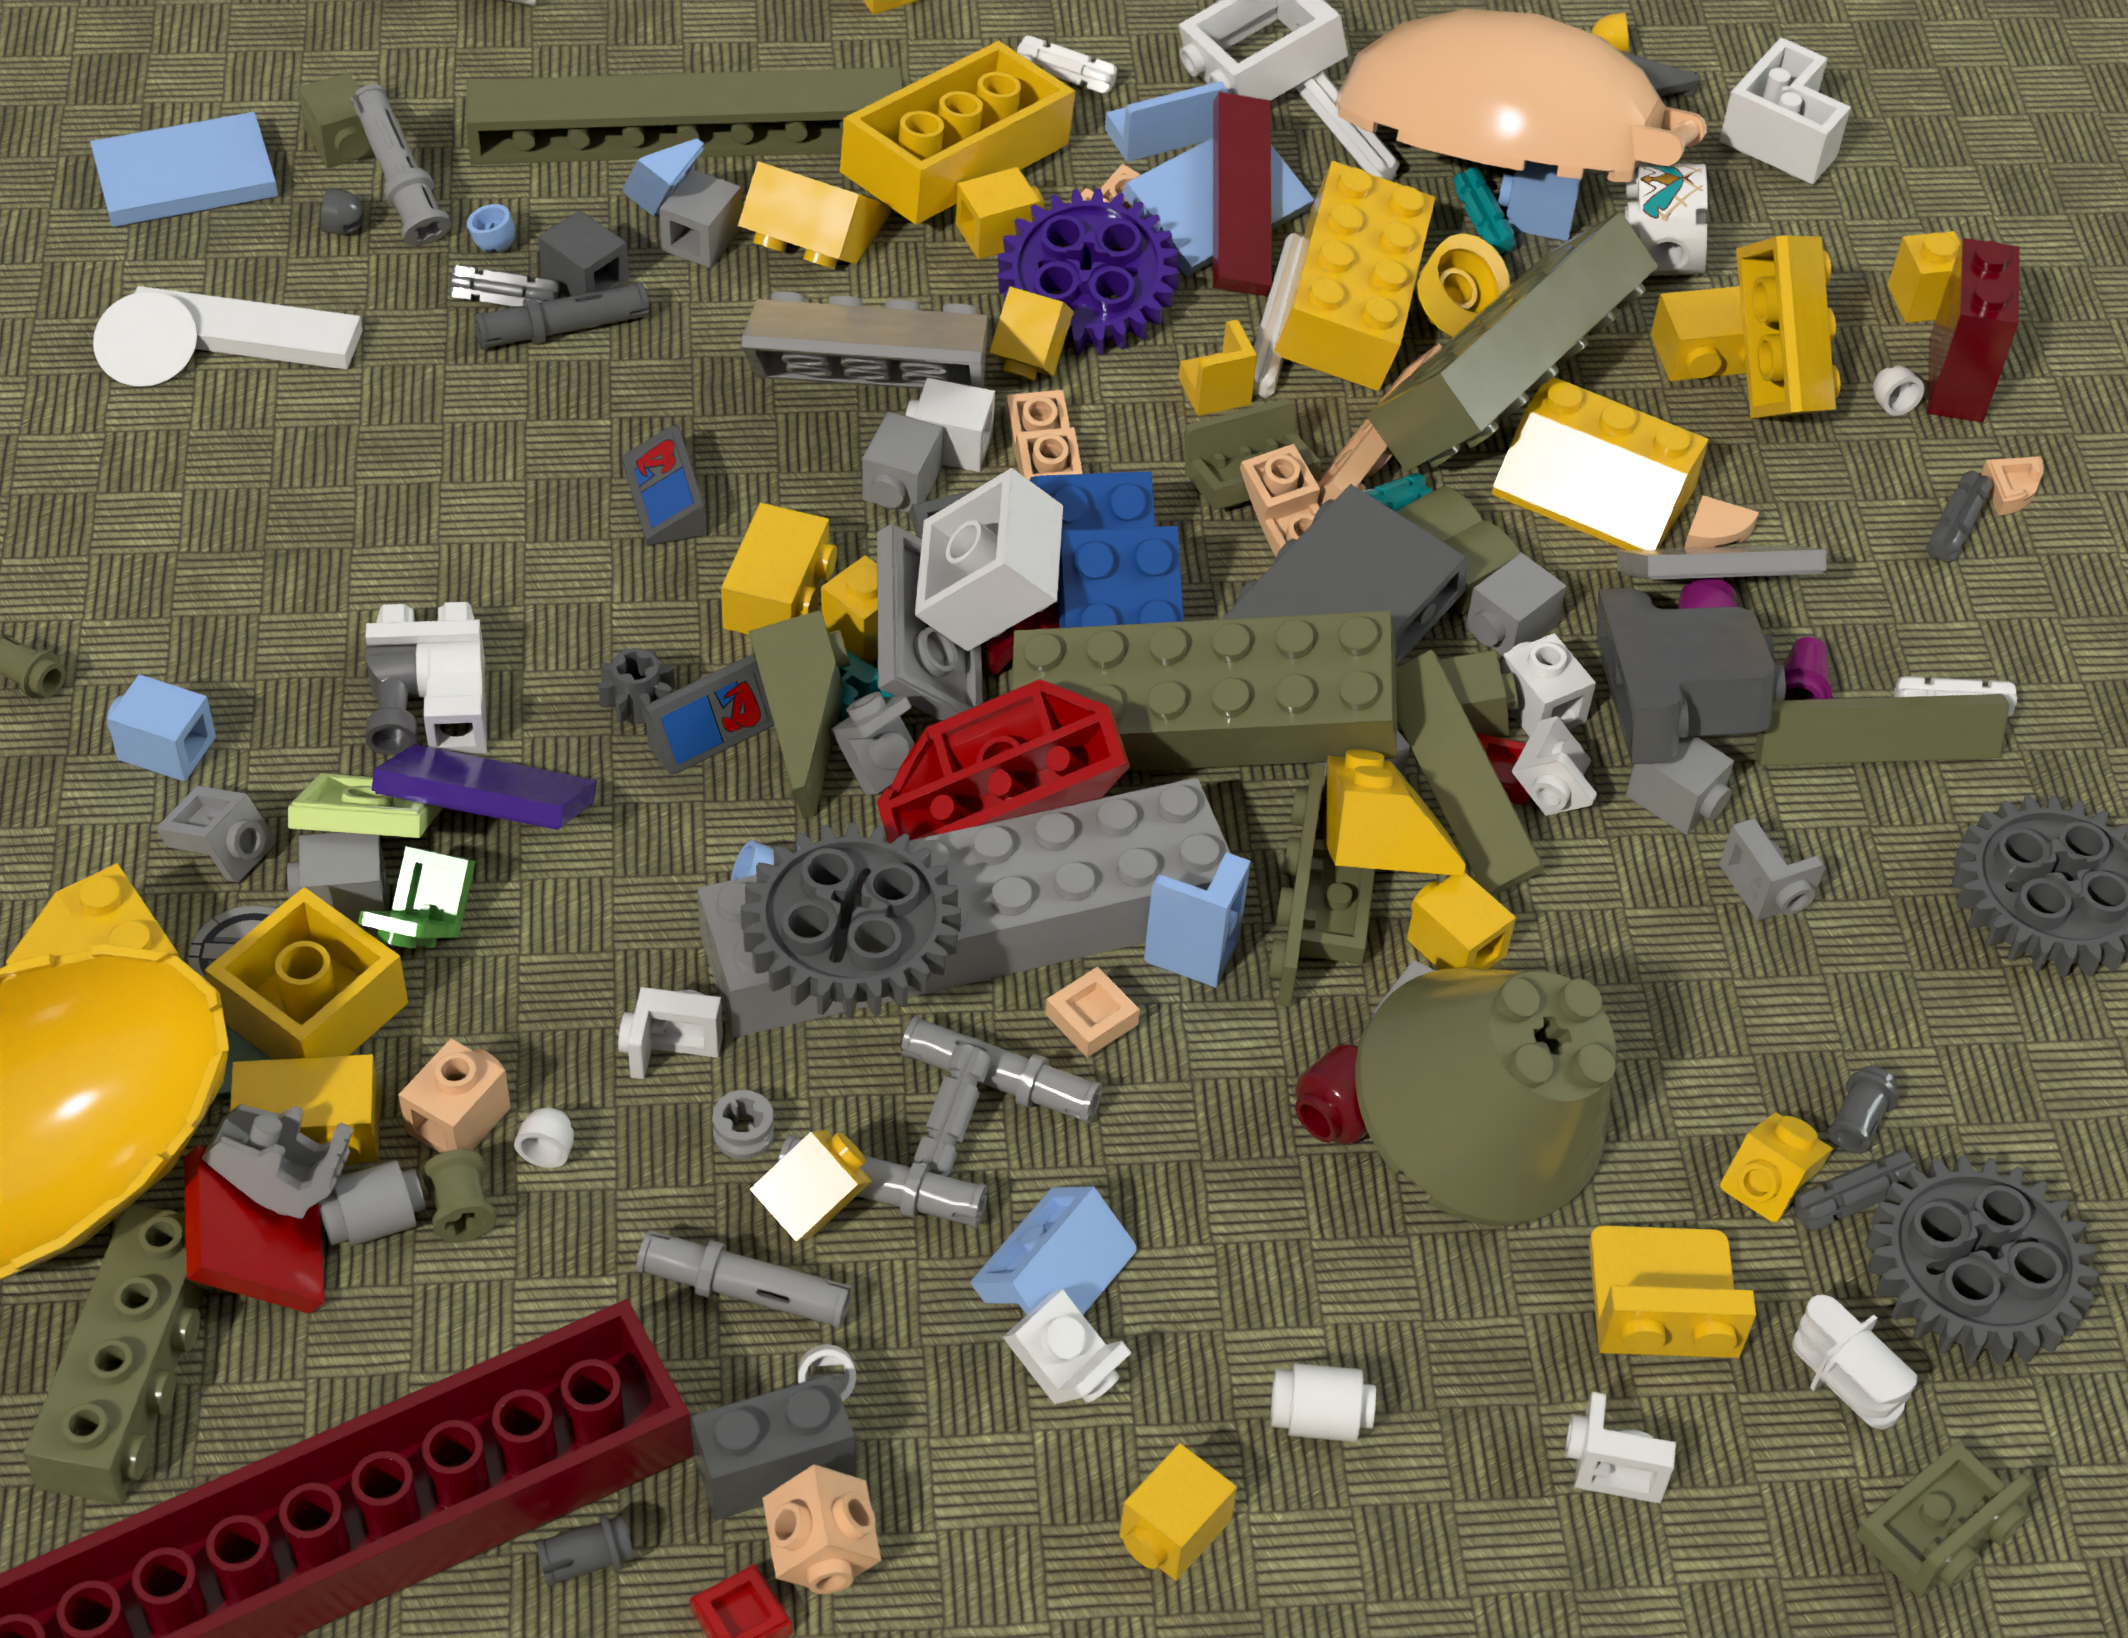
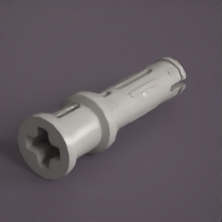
M369 84L355 91L356 95L350 97V102L363 125L364 132L387 181L385 183L384 196L391 206H395L404 225L401 229L404 241L412 246H421L442 238L451 228V220L448 214L440 210L432 194L434 182L428 172L419 168L415 162L398 120L391 109L384 88L378 84Z

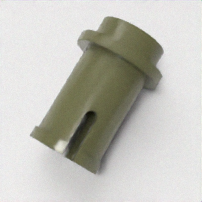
M4 633L3 636L0 635L1 675L18 683L21 691L30 698H49L61 689L65 681L66 671L56 654L46 650L37 652L15 640V638L7 633Z

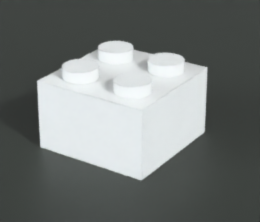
M1010 468L924 520L915 616L968 652L992 637L999 636L1006 629L1029 616L1045 610L1049 605L1056 602L1063 505L1016 470Z

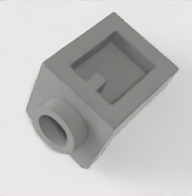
M880 692L866 695L846 709L850 717L830 729L865 795L878 794L886 787L892 785L901 764L915 745L900 717L901 714L912 707L906 695L882 697Z
M196 786L155 828L168 848L210 855L224 878L232 882H240L276 842L275 836L246 793Z
M1755 818L1732 825L1719 866L1757 921L1780 913L1792 915L1805 909L1815 898V893L1825 870V865L1818 856L1787 865L1778 844L1773 840H1769Z

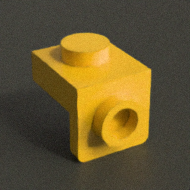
M1775 1112L1747 1133L1725 1173L1720 1187L1724 1192L1767 1220L1777 1222L1784 1216L1798 1189L1822 1169L1833 1148L1818 1139L1817 1132L1806 1122L1792 1116H1782Z

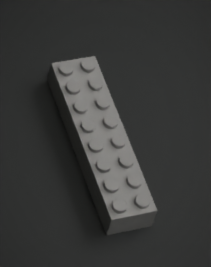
M1198 777L909 841L910 854L928 847L931 849V867L937 865L947 866V885H957L958 907L961 908V931L958 932L957 953L948 955L947 972L945 975L930 974V991L927 993L1146 943L1151 889L1157 875H1164L1207 890L1225 853H1230ZM756 875L697 888L700 936L719 997H721V1003L732 1038L844 1013L842 1002L833 1001L823 1015L818 1014L817 997L812 995L795 1006L791 1004V984L773 992L769 989V971L763 973L754 972L752 953L744 951L743 929H741V905L745 904L746 883L757 882ZM867 875L859 879L855 891L852 915L857 907H861V890L864 881L866 882ZM851 920L846 930H841V948L834 963H838L843 959L847 948V937ZM910 985L908 986V998L926 994ZM890 996L882 998V1004L894 1001ZM857 1002L856 1010L869 1006L866 1002Z

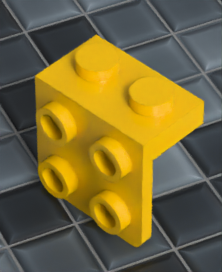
M1598 1226L1592 1231L1589 1239V1252L1599 1353L1740 1358L1756 1317L1753 1290L1734 1289L1729 1242L1724 1233L1713 1229Z

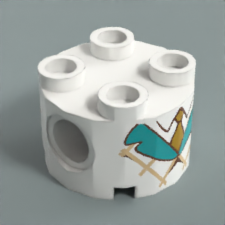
M1693 163L1672 164L1670 166L1656 164L1640 165L1635 169L1633 181L1626 182V198H1636V202H1628L1627 206H1625V218L1658 265L1649 276L1705 273L1707 255L1706 165Z

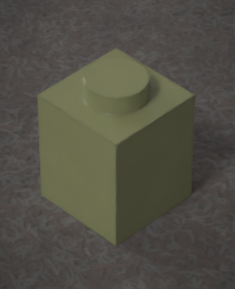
M350 72L298 87L305 131L327 168L375 155L364 132L363 125L350 102V97L356 95L355 91L359 89Z
M1496 650L1440 659L1439 661L1477 735L1480 733L1495 737L1509 736L1508 711L1518 709V698L1512 672L1501 674Z

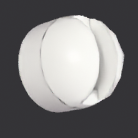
M1897 365L1891 369L1885 368L1878 373L1873 382V393L1877 402L1888 414L1898 416L1908 413L1918 405L1924 394V384L1912 370L1902 365Z
M551 1107L533 1111L523 1121L514 1146L517 1153L526 1161L540 1167L555 1168L566 1163L573 1146L574 1131L569 1118L563 1111Z
M824 1344L812 1348L803 1356L799 1363L798 1383L831 1375L818 1374L809 1376L808 1367L844 1365V1374H833L843 1402L852 1393L856 1383V1371L852 1358L845 1350L835 1345Z

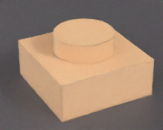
M1098 966L1047 998L1045 1015L1087 1058L1137 1026L1140 1009Z

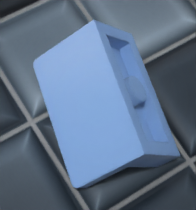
M1220 81L1133 103L1125 108L1106 112L1105 130L1126 162L1202 143L1213 137V101L1219 91L1228 93V89Z
M1226 852L1207 890L1164 875H1157L1151 889L1144 960L1149 964L1217 988L1240 940L1251 861Z
M1094 1186L1053 1187L969 1283L984 1303L1019 1304L1026 1315L1051 1292L1063 1289L1082 1315H1084L1135 1254L1137 1248L1132 1238Z

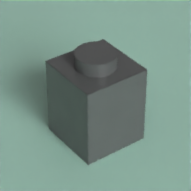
M581 210L538 236L542 278L558 281L560 283V292L567 297L629 285L626 242Z

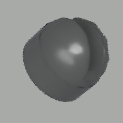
M328 188L324 195L321 209L322 232L344 235L358 230L364 222L361 200L356 194L346 190Z

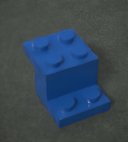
M1152 471L1039 475L1030 477V481L1063 505L1057 592L1059 628L1184 621L1178 526L1155 527Z

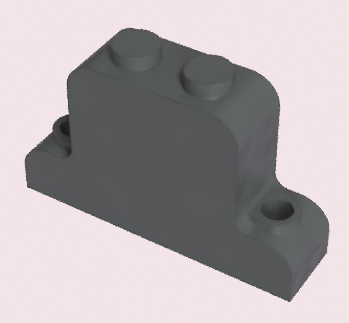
M1598 589L1596 643L1631 764L1663 763L1672 760L1678 754L1679 738L1701 735L1758 733L1770 727L1773 702H1783L1785 699V672L1782 664H1774L1771 634L1763 635L1758 619L1753 612L1739 607L1659 609L1653 606L1650 597L1646 593L1636 589Z

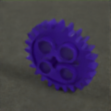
M1096 188L1091 201H1083L1078 189H1073L1071 203L1064 204L1055 194L1051 195V210L1046 212L1041 207L1033 204L1031 206L1032 223L1017 218L1014 221L1016 236H1004V253L998 254L999 274H997L999 293H1003L1004 302L1009 286L1064 302L1074 311L1065 341L1073 342L1075 355L1080 356L1085 343H1093L1097 353L1103 355L1105 341L1111 339L1122 350L1125 349L1126 334L1128 332H1132L1141 339L1146 338V321L1160 325L1163 322L1162 307L1172 308L1174 304L1173 289H1177L1179 286L1178 250L1172 249L1171 231H1161V221L1158 214L1144 219L1143 202L1140 201L1129 209L1124 208L1123 193L1119 192L1110 203L1103 202L1102 190ZM1062 244L1070 245L1068 247H1058V245ZM1115 249H1125V251H1122V252H1115V251H1112V250H1115ZM1053 291H1064L1061 294H1050ZM1112 295L1120 296V297L1117 298V299H1107V298H1105V297H1107V296H1112Z

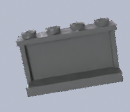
M1350 484L1335 500H1327L1318 509L1312 525L1297 540L1291 539L1283 545L1275 558L1274 564L1259 580L1253 579L1243 587L1237 597L1236 604L1222 619L1391 610L1397 665L1466 591V556Z

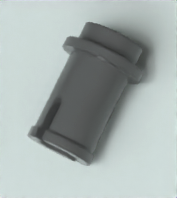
M1866 1066L1859 1072L1852 1073L1846 1082L1848 1095L1835 1120L1828 1128V1133H1831L1829 1138L1837 1147L1856 1154L1865 1153L1869 1149L1871 1139L1884 1113L1892 1111L1898 1103L1897 1082L1890 1073L1878 1067Z
M606 1513L599 1514V1523L542 1540L540 1538L535 1540L547 1588L555 1586V1583L613 1566L615 1573L622 1571L620 1563L634 1559L623 1515L608 1520Z

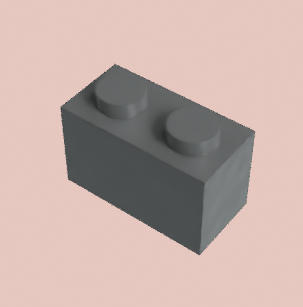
M833 1374L691 1415L694 1459L715 1521L764 1506L762 1499L764 1496L813 1464L855 1477V1435Z

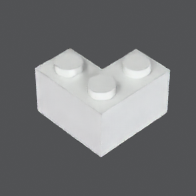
M1780 37L1731 91L1719 141L1739 150L1745 155L1772 165L1788 173L1790 176L1814 184L1837 157L1851 110L1850 106L1819 93L1828 58Z

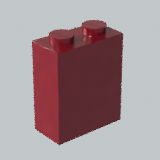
M1962 238L1930 335L1927 414L1984 422L2019 324L2020 246L2002 244L1996 241Z

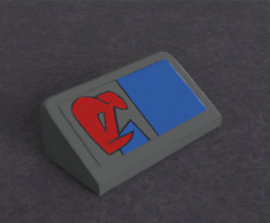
M673 425L664 429L622 456V464L647 546L705 535L703 502L679 425Z
M753 654L645 706L648 748L670 774H677L774 726L757 660Z

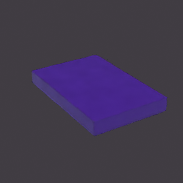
M413 744L374 768L372 791H375V794L559 830L594 802L597 780Z

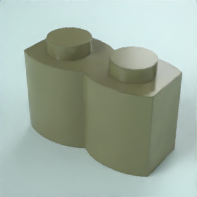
M1442 486L1395 511L1466 556V591L1450 607V609L1457 613L1464 614L1469 611L1475 586L1520 554L1514 542L1500 528L1488 521L1482 520L1473 505L1463 495L1448 486Z

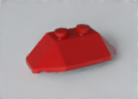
M1038 679L926 727L901 764L890 789L886 787L876 803L887 841L892 844L903 834L909 835V841L1101 799L1127 771L1130 765L1111 707Z

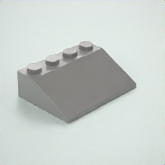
M773 292L771 293V300L756 299L742 335L741 347L756 378L923 389L926 379L932 378L984 389L988 315L977 314V307L972 305L945 304L943 305V312L922 311L918 302L909 300H887L885 308L862 306V299L851 296L828 297V304L805 302V295Z

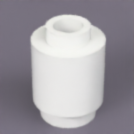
M1298 1363L1293 1364L1292 1370L1275 1369L1270 1425L1271 1427L1288 1428V1436L1357 1442L1360 1428H1373L1376 1385L1363 1384L1362 1369Z

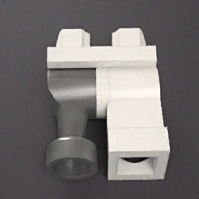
M446 602L438 608V621L415 622L413 608L405 604L382 605L376 623H366L365 638L367 649L365 656L372 694L378 700V710L374 711L367 718L365 737L367 746L383 755H397L413 744H416L417 722L414 716L406 711L408 698L424 697V722L428 747L462 754L487 753L485 656L480 619L474 620L471 605L468 602ZM472 723L473 729L464 736L454 737L444 734L440 730L441 724Z

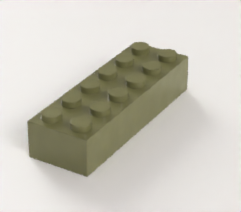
M1619 211L1546 253L1369 411L1366 417L1406 472L1425 461H1428L1432 468L1440 465L1460 450L1461 446L1459 443L1463 441L1470 448L1478 445L1499 428L1494 419L1498 416L1500 419L1509 416L1530 399L1525 392L1528 388L1530 391L1537 389L1560 371L1555 362L1563 363L1589 344L1584 336L1585 334L1591 336L1599 332L1618 317L1613 310L1615 306L1617 309H1621L1645 292L1646 289L1641 282L1658 267L1657 263L1622 212Z
M1391 610L1014 631L1012 691L1041 679L1111 707L1130 765L1127 771L1327 762L1328 756L1346 757V751L1351 749L1375 751L1383 754L1384 759L1398 758L1396 646Z

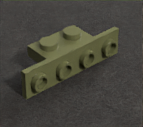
M1313 763L1308 789L1299 787L1295 789L1290 825L1301 826L1302 834L1301 838L1289 836L1283 875L1296 876L1294 888L1281 887L1276 919L1277 926L1288 927L1287 940L1274 938L1268 975L1270 978L1281 979L1277 1005L1286 1007L1291 1006L1299 955L1362 965L1375 869L1335 866L1324 840L1315 838L1325 765Z

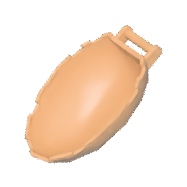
M1462 9L1403 22L1357 53L1337 94L1336 108H1339V117L1372 133L1377 132L1378 123L1397 129L1396 141L1414 147L1482 164L1520 171L1525 170L1526 160L1557 165V177L1582 179L1585 169L1609 171L1607 180L1612 182H1632L1635 169L1642 163L1647 162L1661 166L1675 164L1683 156L1685 147L1697 145L1704 139L1707 132L1705 120L1700 115L1665 107L1643 69L1606 39L1552 18L1532 13Z

